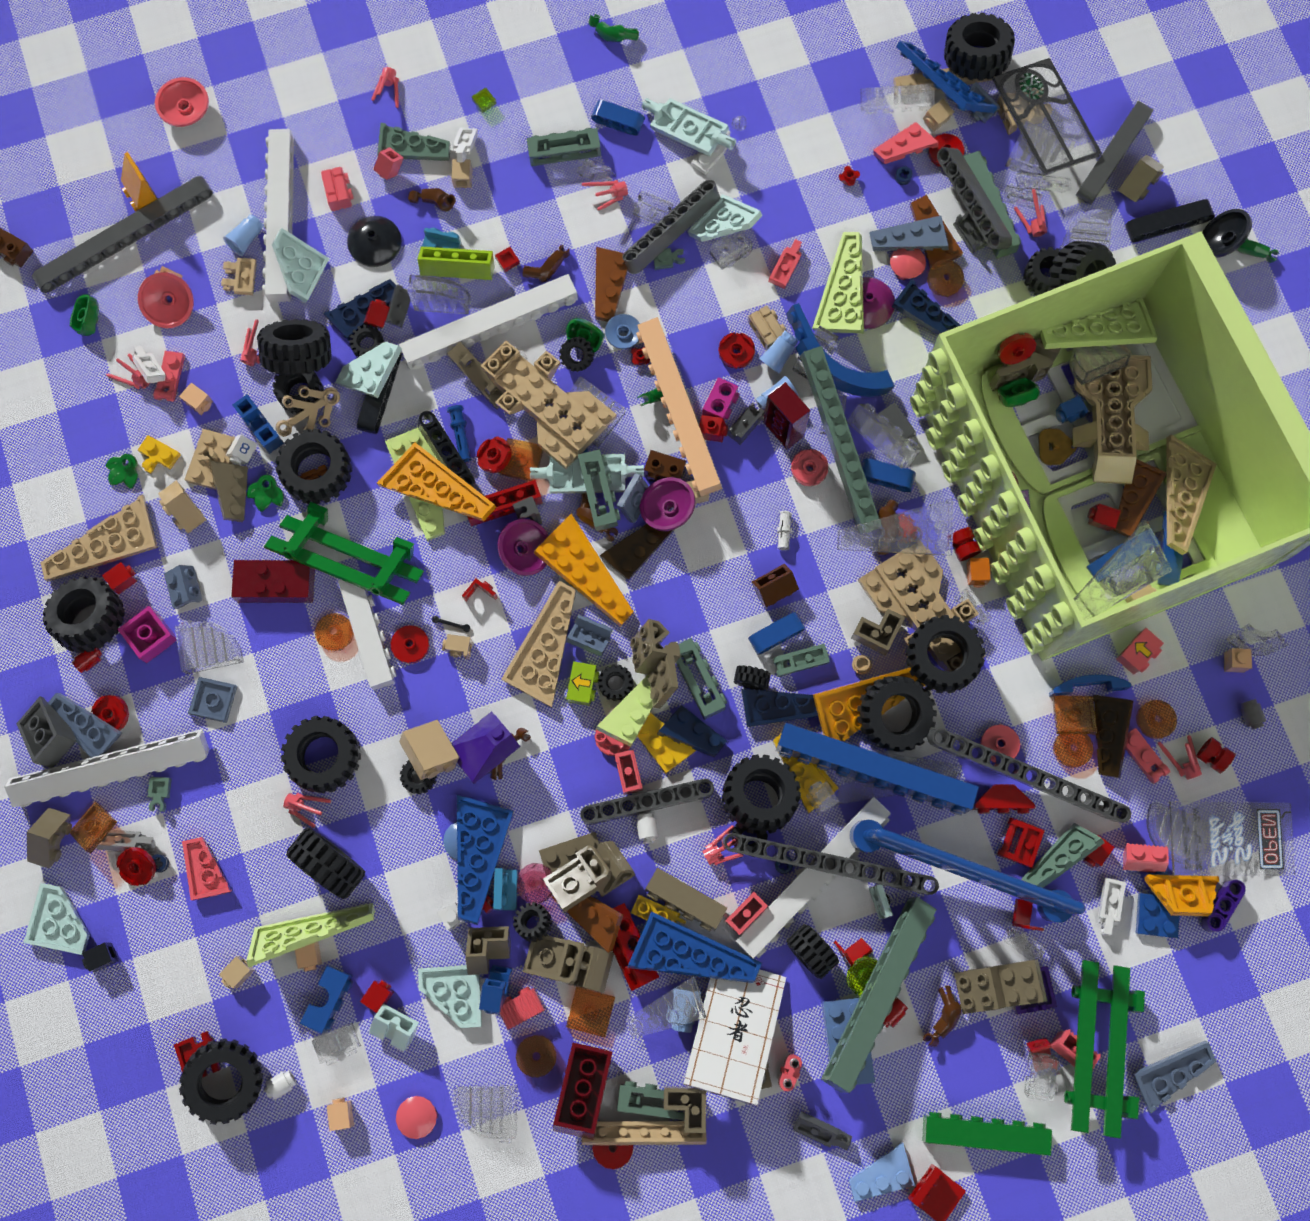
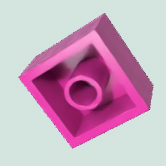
M151 606L146 607L117 629L138 658L146 663L178 640L159 613Z

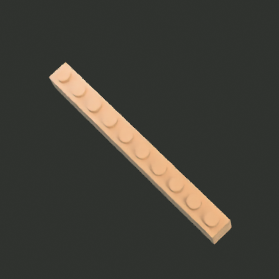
M656 317L638 324L639 332H636L638 340L645 345L642 351L645 359L649 358L651 364L648 365L651 375H656L657 377L654 383L657 391H662L664 396L660 398L663 407H668L670 412L666 414L670 425L674 424L676 428L673 434L676 442H681L682 447L679 450L682 458H687L688 464H685L689 475L693 474L695 479L692 481L695 492L699 491L701 497L721 490L720 480L660 321Z

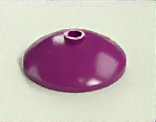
M863 277L864 329H875L884 325L894 312V308H892L895 302L893 292L884 282L871 277ZM866 296H871L872 299L869 300Z
M668 477L660 479L651 484L644 492L640 502L641 516L655 530L670 531L677 529L685 524L693 514L696 503L695 494L689 484L679 478Z
M518 519L506 525L498 539V553L504 566L520 576H531L542 571L547 564L536 556L534 551L549 536L545 529L537 522L529 519Z

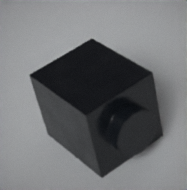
M104 942L82 953L84 957L82 959L83 965L89 972H97L119 962L112 943Z

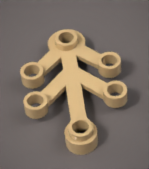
M302 385L298 388V393L301 397L307 398L310 396L319 398V400L312 403L295 400L289 395L284 396L282 403L286 408L295 407L303 410L287 421H278L275 426L277 433L283 437L290 435L292 426L308 417V421L303 430L312 429L313 432L318 409L323 406V415L319 417L318 422L322 427H328L331 423L332 406L336 405L340 400L339 392L332 387L318 391ZM307 389L306 394H301V391ZM328 394H333L331 399H327ZM287 399H291L290 404H285ZM323 419H327L325 424L321 423ZM281 425H286L285 429H280Z

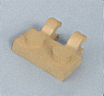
M237 258V263L225 261L223 264L225 274L235 273V279L222 278L221 286H223V290H233L235 294L253 295L257 266L256 259Z

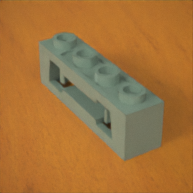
M586 128L579 131L570 130L565 133H551L544 136L535 135L527 138L531 166L601 156L597 128ZM591 150V152L579 153L581 151ZM551 156V158L539 159L540 157Z
M600 449L578 454L595 530L600 531L618 526L617 520L621 519L618 508L614 509L613 506L616 498L614 490L610 491L608 484H612L610 473L605 472L604 466H608L605 454L601 455ZM596 466L600 467V472H598L606 506H609L610 512L607 513L605 505L599 506L600 516H597L596 512L598 505L591 476L598 474ZM586 467H589L591 476L587 474Z
M692 638L679 643L681 657L676 661V664L703 719L705 720L724 711L727 701L723 693L719 694L716 688L719 686L714 676L711 677L708 672L710 667L707 660H702L699 654L702 651L698 642H693ZM690 654L695 659V666L708 692H711L714 700H712L710 693L703 695L706 705H704L700 697L701 691L688 667L689 664L693 663V658Z
M625 1081V1084H620L617 1111L684 1120V1113L676 1112V1110H664V1107L645 1104L642 1107L629 1105V1103L640 1105L641 1096L631 1095L632 1092L642 1093L645 1097L664 1099V1090L657 1089L658 1085L645 1084V1087L637 1086V1082Z

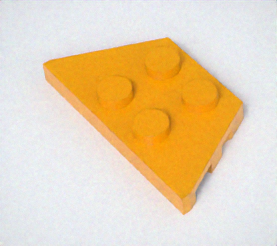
M1147 874L1144 877L1145 882L1171 916H1209L1212 914L1213 900L1217 893L1215 889L1216 884L1219 882V876Z

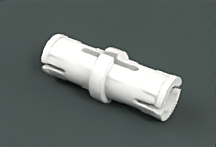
M780 511V523L777 528V533H779L777 549L779 550L790 549V534H792V512Z

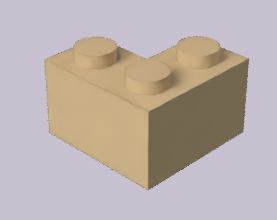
M177 480L158 493L161 498L159 503L162 505L163 510L168 516L173 515L175 517L174 523L180 530L184 528L189 533L207 520Z

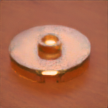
M940 260L929 269L927 283L936 295L949 297L961 289L964 282V273L956 262ZM944 275H948L949 280H945Z
M338 613L327 614L322 617L315 628V638L319 645L332 652L343 650L352 642L354 636L350 620ZM337 629V632L332 635L331 630Z
M1152 700L1139 708L1136 721L1145 736L1152 739H1162L1169 736L1175 730L1177 715L1168 703L1161 700ZM1155 716L1160 717V722L1155 720Z
M1076 728L1067 729L1059 733L1055 738L1053 754L1057 761L1066 767L1078 768L1091 759L1093 743L1085 732ZM1072 744L1077 747L1076 751L1071 749Z
M540 1035L527 1037L520 1043L516 1053V1062L522 1073L536 1078L549 1073L553 1069L557 1058L554 1044L548 1038ZM535 1052L540 1054L539 1060L533 1058Z

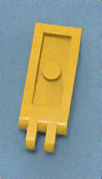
M638 895L631 914L646 921L650 913L653 912L675 923L680 922L684 925L686 923L685 920L679 918L680 913L672 911L641 895Z

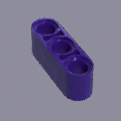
M1229 880L1221 885L1213 900L1212 914L1203 916L1201 919V926L1205 931L1219 932L1225 928L1246 892V887L1242 881ZM1232 884L1236 887L1235 894L1230 891ZM1221 901H1224L1226 904L1225 911L1220 908ZM1211 918H1214L1216 921L1215 928L1210 925Z

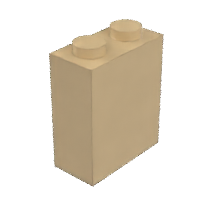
M438 720L402 732L399 743L420 780L425 778L431 779L438 773L450 772L456 767L459 756Z

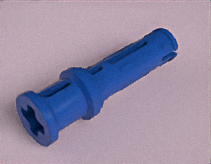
M454 405L447 408V413L450 414L451 418L450 427L454 430L458 453L464 462H469L472 459L465 432L467 422L463 417L462 411L464 408L462 405Z

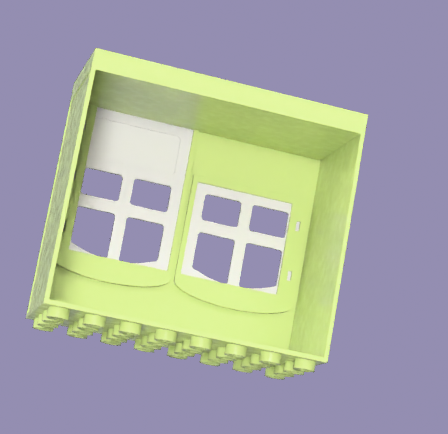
M1201 231L938 335L932 352L928 354L927 364L922 368L921 378L916 383L914 396L910 397V403L918 418L922 416L926 418L930 427L926 429V437L930 447L933 450L940 449L946 460L941 464L946 480L950 484L956 482L962 495L957 497L961 512L965 517L973 516L978 527L973 531L975 541L978 542L982 551L988 549L994 560V563L990 564L993 579L998 585L1005 583L1011 597L1006 599V604L1011 616L1015 620L1021 618L1028 631L1023 633V640L1027 650L1032 655L1038 653L1042 661L1286 561L1310 545V432ZM1142 297L1158 336L1156 343L1061 348L1047 375L1061 403L1075 398V395L1061 367L1074 362L1075 352L1151 356L1152 391L1134 407L1135 423L1149 432V450H1136L1137 459L1167 472L1166 437L1173 435L1217 465L1187 552L1192 564L1181 569L1179 582L1170 586L1157 584L1158 570L1161 563L1154 549L1140 556L1151 578V582L1122 594L1114 595L1102 581L1097 583L1086 567L1090 565L1089 560L1108 553L1130 538L1118 533L1082 548L1075 534L1071 508L1100 495L1108 494L1115 508L1119 509L1125 484L1093 482L1094 445L1092 448L1084 447L1088 458L1052 471L1034 452L1028 438L1039 434L1044 429H1051L1061 425L1062 422H1059L1056 418V412L1021 425L1014 412V408L1005 407L999 400L998 389L992 391L989 384L999 367L1003 365L1010 366L1001 362L998 355L1001 343L1008 337L1018 333L1020 335L1029 333L1036 340L1041 338V331L1059 324L1066 325L1074 319L1078 318L1081 320L1089 314L1110 307L1118 308L1123 303L1136 302V299ZM1084 400L1083 402L1089 411L1087 414L1092 412V405L1087 400ZM1085 416L1072 422V425L1075 428L1089 422ZM1167 476L1156 493L1165 511H1167ZM1029 489L1030 509L1021 490ZM1163 515L1145 523L1140 522L1132 537L1148 528L1154 534L1162 531ZM1149 584L1157 590L1129 603L1125 601L1130 595Z

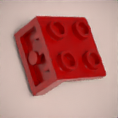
M931 1164L908 1196V1199L935 1221H946L966 1191L938 1167Z

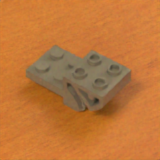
M1036 339V349L1029 358L1010 366L1003 365L997 369L989 384L992 391L1023 377L1032 382L1042 380L1052 367L1061 348L1045 349L1042 339Z
M648 619L641 626L635 637L631 639L630 647L633 652L632 662L635 672L649 675L648 682L651 688L650 697L653 708L660 709L679 688L675 663L681 655L679 644L676 642H670L664 648L660 645L670 632L659 621Z
M614 841L600 842L597 849L592 845L584 847L575 853V859L545 877L543 881L563 912H566L597 891L603 897L634 877L635 873Z
M542 935L543 940L541 941L537 938V942L531 941L523 968L524 973L604 993L614 956L613 952L608 953L601 948L584 946L580 942L548 935L546 937Z
M1038 959L954 973L963 1014L1047 1001Z

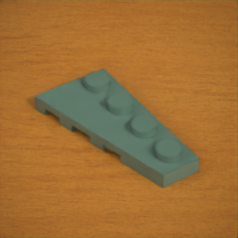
M380 123L377 155H379V152L391 148L404 157V159L449 161L451 144L447 140L429 135L427 137L422 136L418 132H408L396 126L393 128L385 123Z
M1073 823L1021 880L1044 888L1105 842L1101 837Z

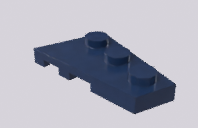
M682 705L657 733L659 736L674 739L673 741L676 743L689 745L692 749L711 757H715L727 742Z

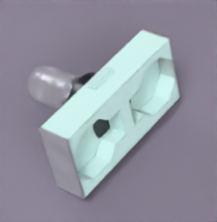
M880 884L870 887L869 891L879 920L893 916L890 903L899 900L900 895L898 893L885 894L883 885Z

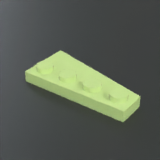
M649 675L597 725L596 730L630 747L633 745L653 708L650 697L651 688L648 682Z

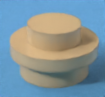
M858 655L852 661V668L858 674H866L871 669V660L865 655Z

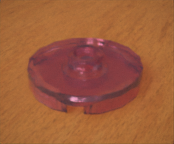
M532 863L520 871L517 890L523 900L530 903H542L552 896V893L543 881L545 877L553 873L551 869L544 864ZM537 880L539 881L538 887L535 885Z

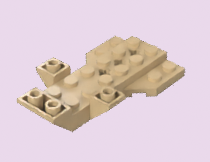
M505 341L480 366L493 384L503 392L495 401V404L508 415L524 410L537 421L538 446L562 467L567 469L578 458V454H582L614 421L617 414L589 391L564 392L553 383L551 379L558 369L560 361L547 350L534 362L533 366L520 355V351L508 341ZM550 403L553 404L552 407H551V406L546 407V404H550ZM561 415H566L567 418L565 419V418L563 417V418L560 419V416H561ZM574 427H581V430H574Z
M1075 352V390L1092 405L1093 422L1072 429L1073 447L1092 448L1094 445L1093 482L1132 484L1137 459L1136 450H1149V432L1135 423L1134 407L1152 391L1151 356Z
M922 540L900 551L858 579V582L879 612L885 613L887 609H890L904 616L914 631L923 622L929 621L935 616L938 618L942 615H949V618L957 616L960 617L959 621L961 622L965 620L970 622L979 615L969 599L964 600L950 610L939 594L943 569ZM898 571L903 572L905 574V578H903L902 576L898 577ZM909 587L915 588V594L908 592ZM920 602L927 605L925 608H919ZM913 633L903 639L907 645H909L908 642ZM936 638L930 642L927 650L944 671H954L960 667L963 655L960 647L954 641L948 638Z

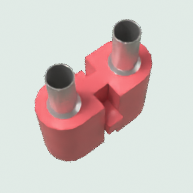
M795 1054L788 1055L785 1058L783 1067L781 1066L778 1085L784 1091H791L795 1087L797 1078L799 1079L800 1076L799 1072L802 1061Z

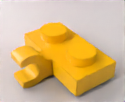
M149 435L138 448L139 453L148 457L141 467L145 468L144 470L150 474L158 463L171 470L181 456L178 451Z

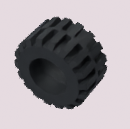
M1044 247L1040 251L1037 250L1031 256L1024 270L1023 279H1026L1024 283L1025 286H1029L1028 290L1030 292L1034 291L1033 295L1037 296L1049 291L1050 283H1048V277L1041 273L1040 268H1050L1053 266V260L1058 256L1059 248L1053 250V247H1048L1046 250Z
M315 371L310 374L305 373L297 376L275 375L274 380L276 382L272 384L276 399L285 410L292 414L294 411L297 414L303 409L295 407L286 408L282 403V399L284 396L289 395L290 389L295 384L307 383L309 389L324 390ZM289 395L295 400L314 403L319 400V398L310 396L303 398L300 395ZM287 399L285 404H290L291 399Z
M803 924L786 940L788 947L794 955L819 979H822L839 963V959L832 948L809 925Z

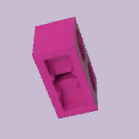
M718 377L702 409V415L728 420L732 409H730L732 403L736 404L740 396L738 385ZM723 391H728L730 395L724 396L721 393ZM721 407L723 410L721 412L714 411V408Z

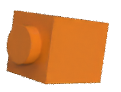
M970 558L967 562L968 585H973L975 588L985 587L991 580L989 558Z

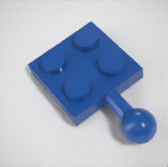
M1167 870L1166 872L1156 871L1152 873L1154 875H1169ZM1138 893L1136 934L1178 938L1180 916H1171L1156 895Z

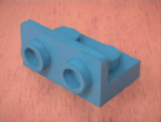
M436 228L424 229L425 238L422 247L461 248L460 236L456 233L442 232Z
M495 868L494 910L517 909V870Z

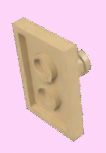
M203 429L184 480L188 483L217 490L216 486H214L209 462L215 461L232 464L226 453L235 437Z

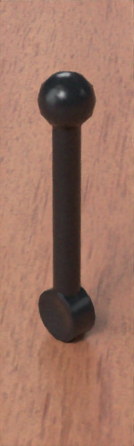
M438 616L432 617L433 623L439 622L463 629L464 632H469L471 629L468 624L460 625L439 619Z

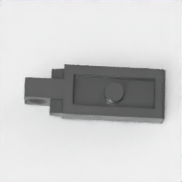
M802 1111L793 1126V1131L830 1148L831 1146H838L847 1151L851 1144V1135Z

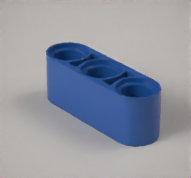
M604 100L597 101L591 115V119L595 123L633 136L639 134L645 120L643 114Z
M866 458L863 460L862 469L867 482L902 492L912 491L916 476L915 471L874 459Z
M793 612L748 637V640L756 654L760 655L798 635L806 628L798 614Z

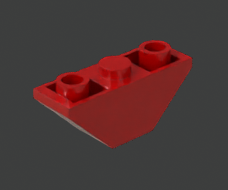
M994 784L974 803L972 810H977L978 814H988L990 810H997L998 814L1010 813L1009 810H1017V814H1029V810L1035 809V804L1014 784Z

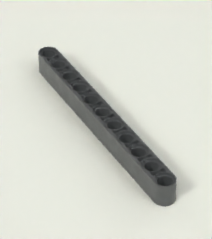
M197 176L33 272L32 278L42 293H48L206 201L212 196L213 191L204 177Z
M932 729L927 735L929 744L1101 817L1125 823L1131 818L1130 808L1122 803L950 731ZM938 732L942 735L940 743H937L935 740V735ZM956 740L960 742V748L957 751L953 747ZM974 748L978 750V756L976 758H973L972 756V750ZM994 755L996 758V763L992 766L990 763V758ZM1010 763L1014 765V771L1012 773L1008 771V766ZM1030 770L1032 778L1028 781L1026 774ZM1047 778L1050 780V786L1048 788H1046L1044 785V782ZM1064 786H1067L1068 793L1064 796L1062 790ZM1083 793L1086 796V800L1084 803H1082L1080 799ZM1102 801L1103 804H1104V807H1103V809L1100 811L1098 805H1099V803ZM1120 808L1122 813L1121 816L1118 818L1116 813L1117 810Z
M728 833L722 838L723 848L734 853L921 894L933 895L939 889L938 880L932 876L736 833ZM731 836L737 841L734 848H729L727 845V839ZM749 841H753L756 844V850L752 853L747 850V843ZM770 845L776 849V853L772 857L768 856L766 852L767 847ZM790 849L795 852V858L792 861H789L786 857V853ZM808 854H812L815 858V862L812 865H808L806 862ZM829 858L834 861V867L830 870L826 867V861ZM849 862L854 866V870L850 874L845 870ZM867 867L873 869L871 878H867L865 875ZM888 871L893 875L890 882L885 880V873ZM909 875L912 878V884L907 887L904 879ZM926 880L931 882V889L928 891L924 888Z

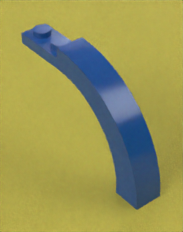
M800 304L792 305L786 315L788 322L794 329L796 339L799 340V344L795 349L800 356L804 351L820 347V344L815 338ZM824 351L837 390L856 396L873 397L888 394L895 387L888 370L874 373L855 371L841 365Z

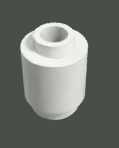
M652 813L637 816L636 824L639 841H643V844L654 843L655 839L658 838L656 818H653Z
M290 1070L283 1071L266 1081L264 1090L269 1098L273 1097L277 1100L293 1090L297 1082Z

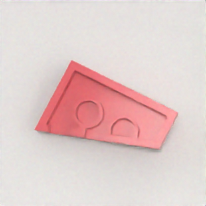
M915 122L873 149V154L885 165L903 159L907 154L913 152L918 154L923 152V149L929 147L932 149L938 147V141Z
M200 837L182 841L190 899L194 901L232 892L205 839Z

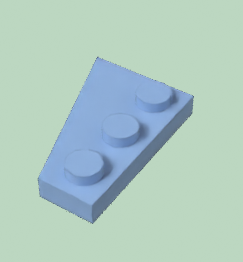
M903 1142L848 1179L855 1202L915 1186Z

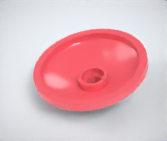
M187 77L175 78L166 82L158 90L155 97V108L160 118L167 124L176 127H185L196 123L205 115L209 105V97L203 85Z
M160 272L150 275L143 281L138 291V305L142 314L149 322L158 327H177L186 322L193 311L194 298L188 284L175 274ZM168 296L172 298V302H168Z

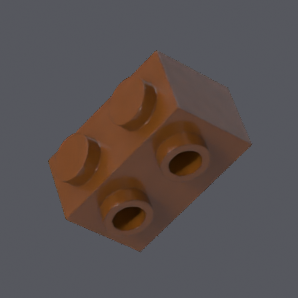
M0 228V256L9 265L13 266L15 264L22 268L33 253V249L23 240Z
M650 450L644 468V476L654 482L668 477L682 480L687 461Z
M785 564L752 581L757 597L765 607L774 605L777 601L799 590L793 572Z

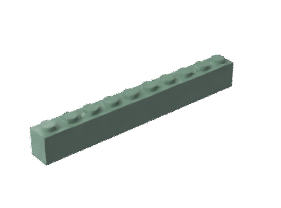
M820 346L804 351L800 357L859 535L882 528L823 348Z
M919 897L907 899L821 1077L822 1081L841 1093H850L856 1087V1079L865 1068V1060L875 1046L874 1041L884 1027L883 1022L886 1016L890 1014L893 1007L892 1003L901 991L900 986L910 972L909 967L918 955L917 950L926 938V931L934 922V914L937 909Z

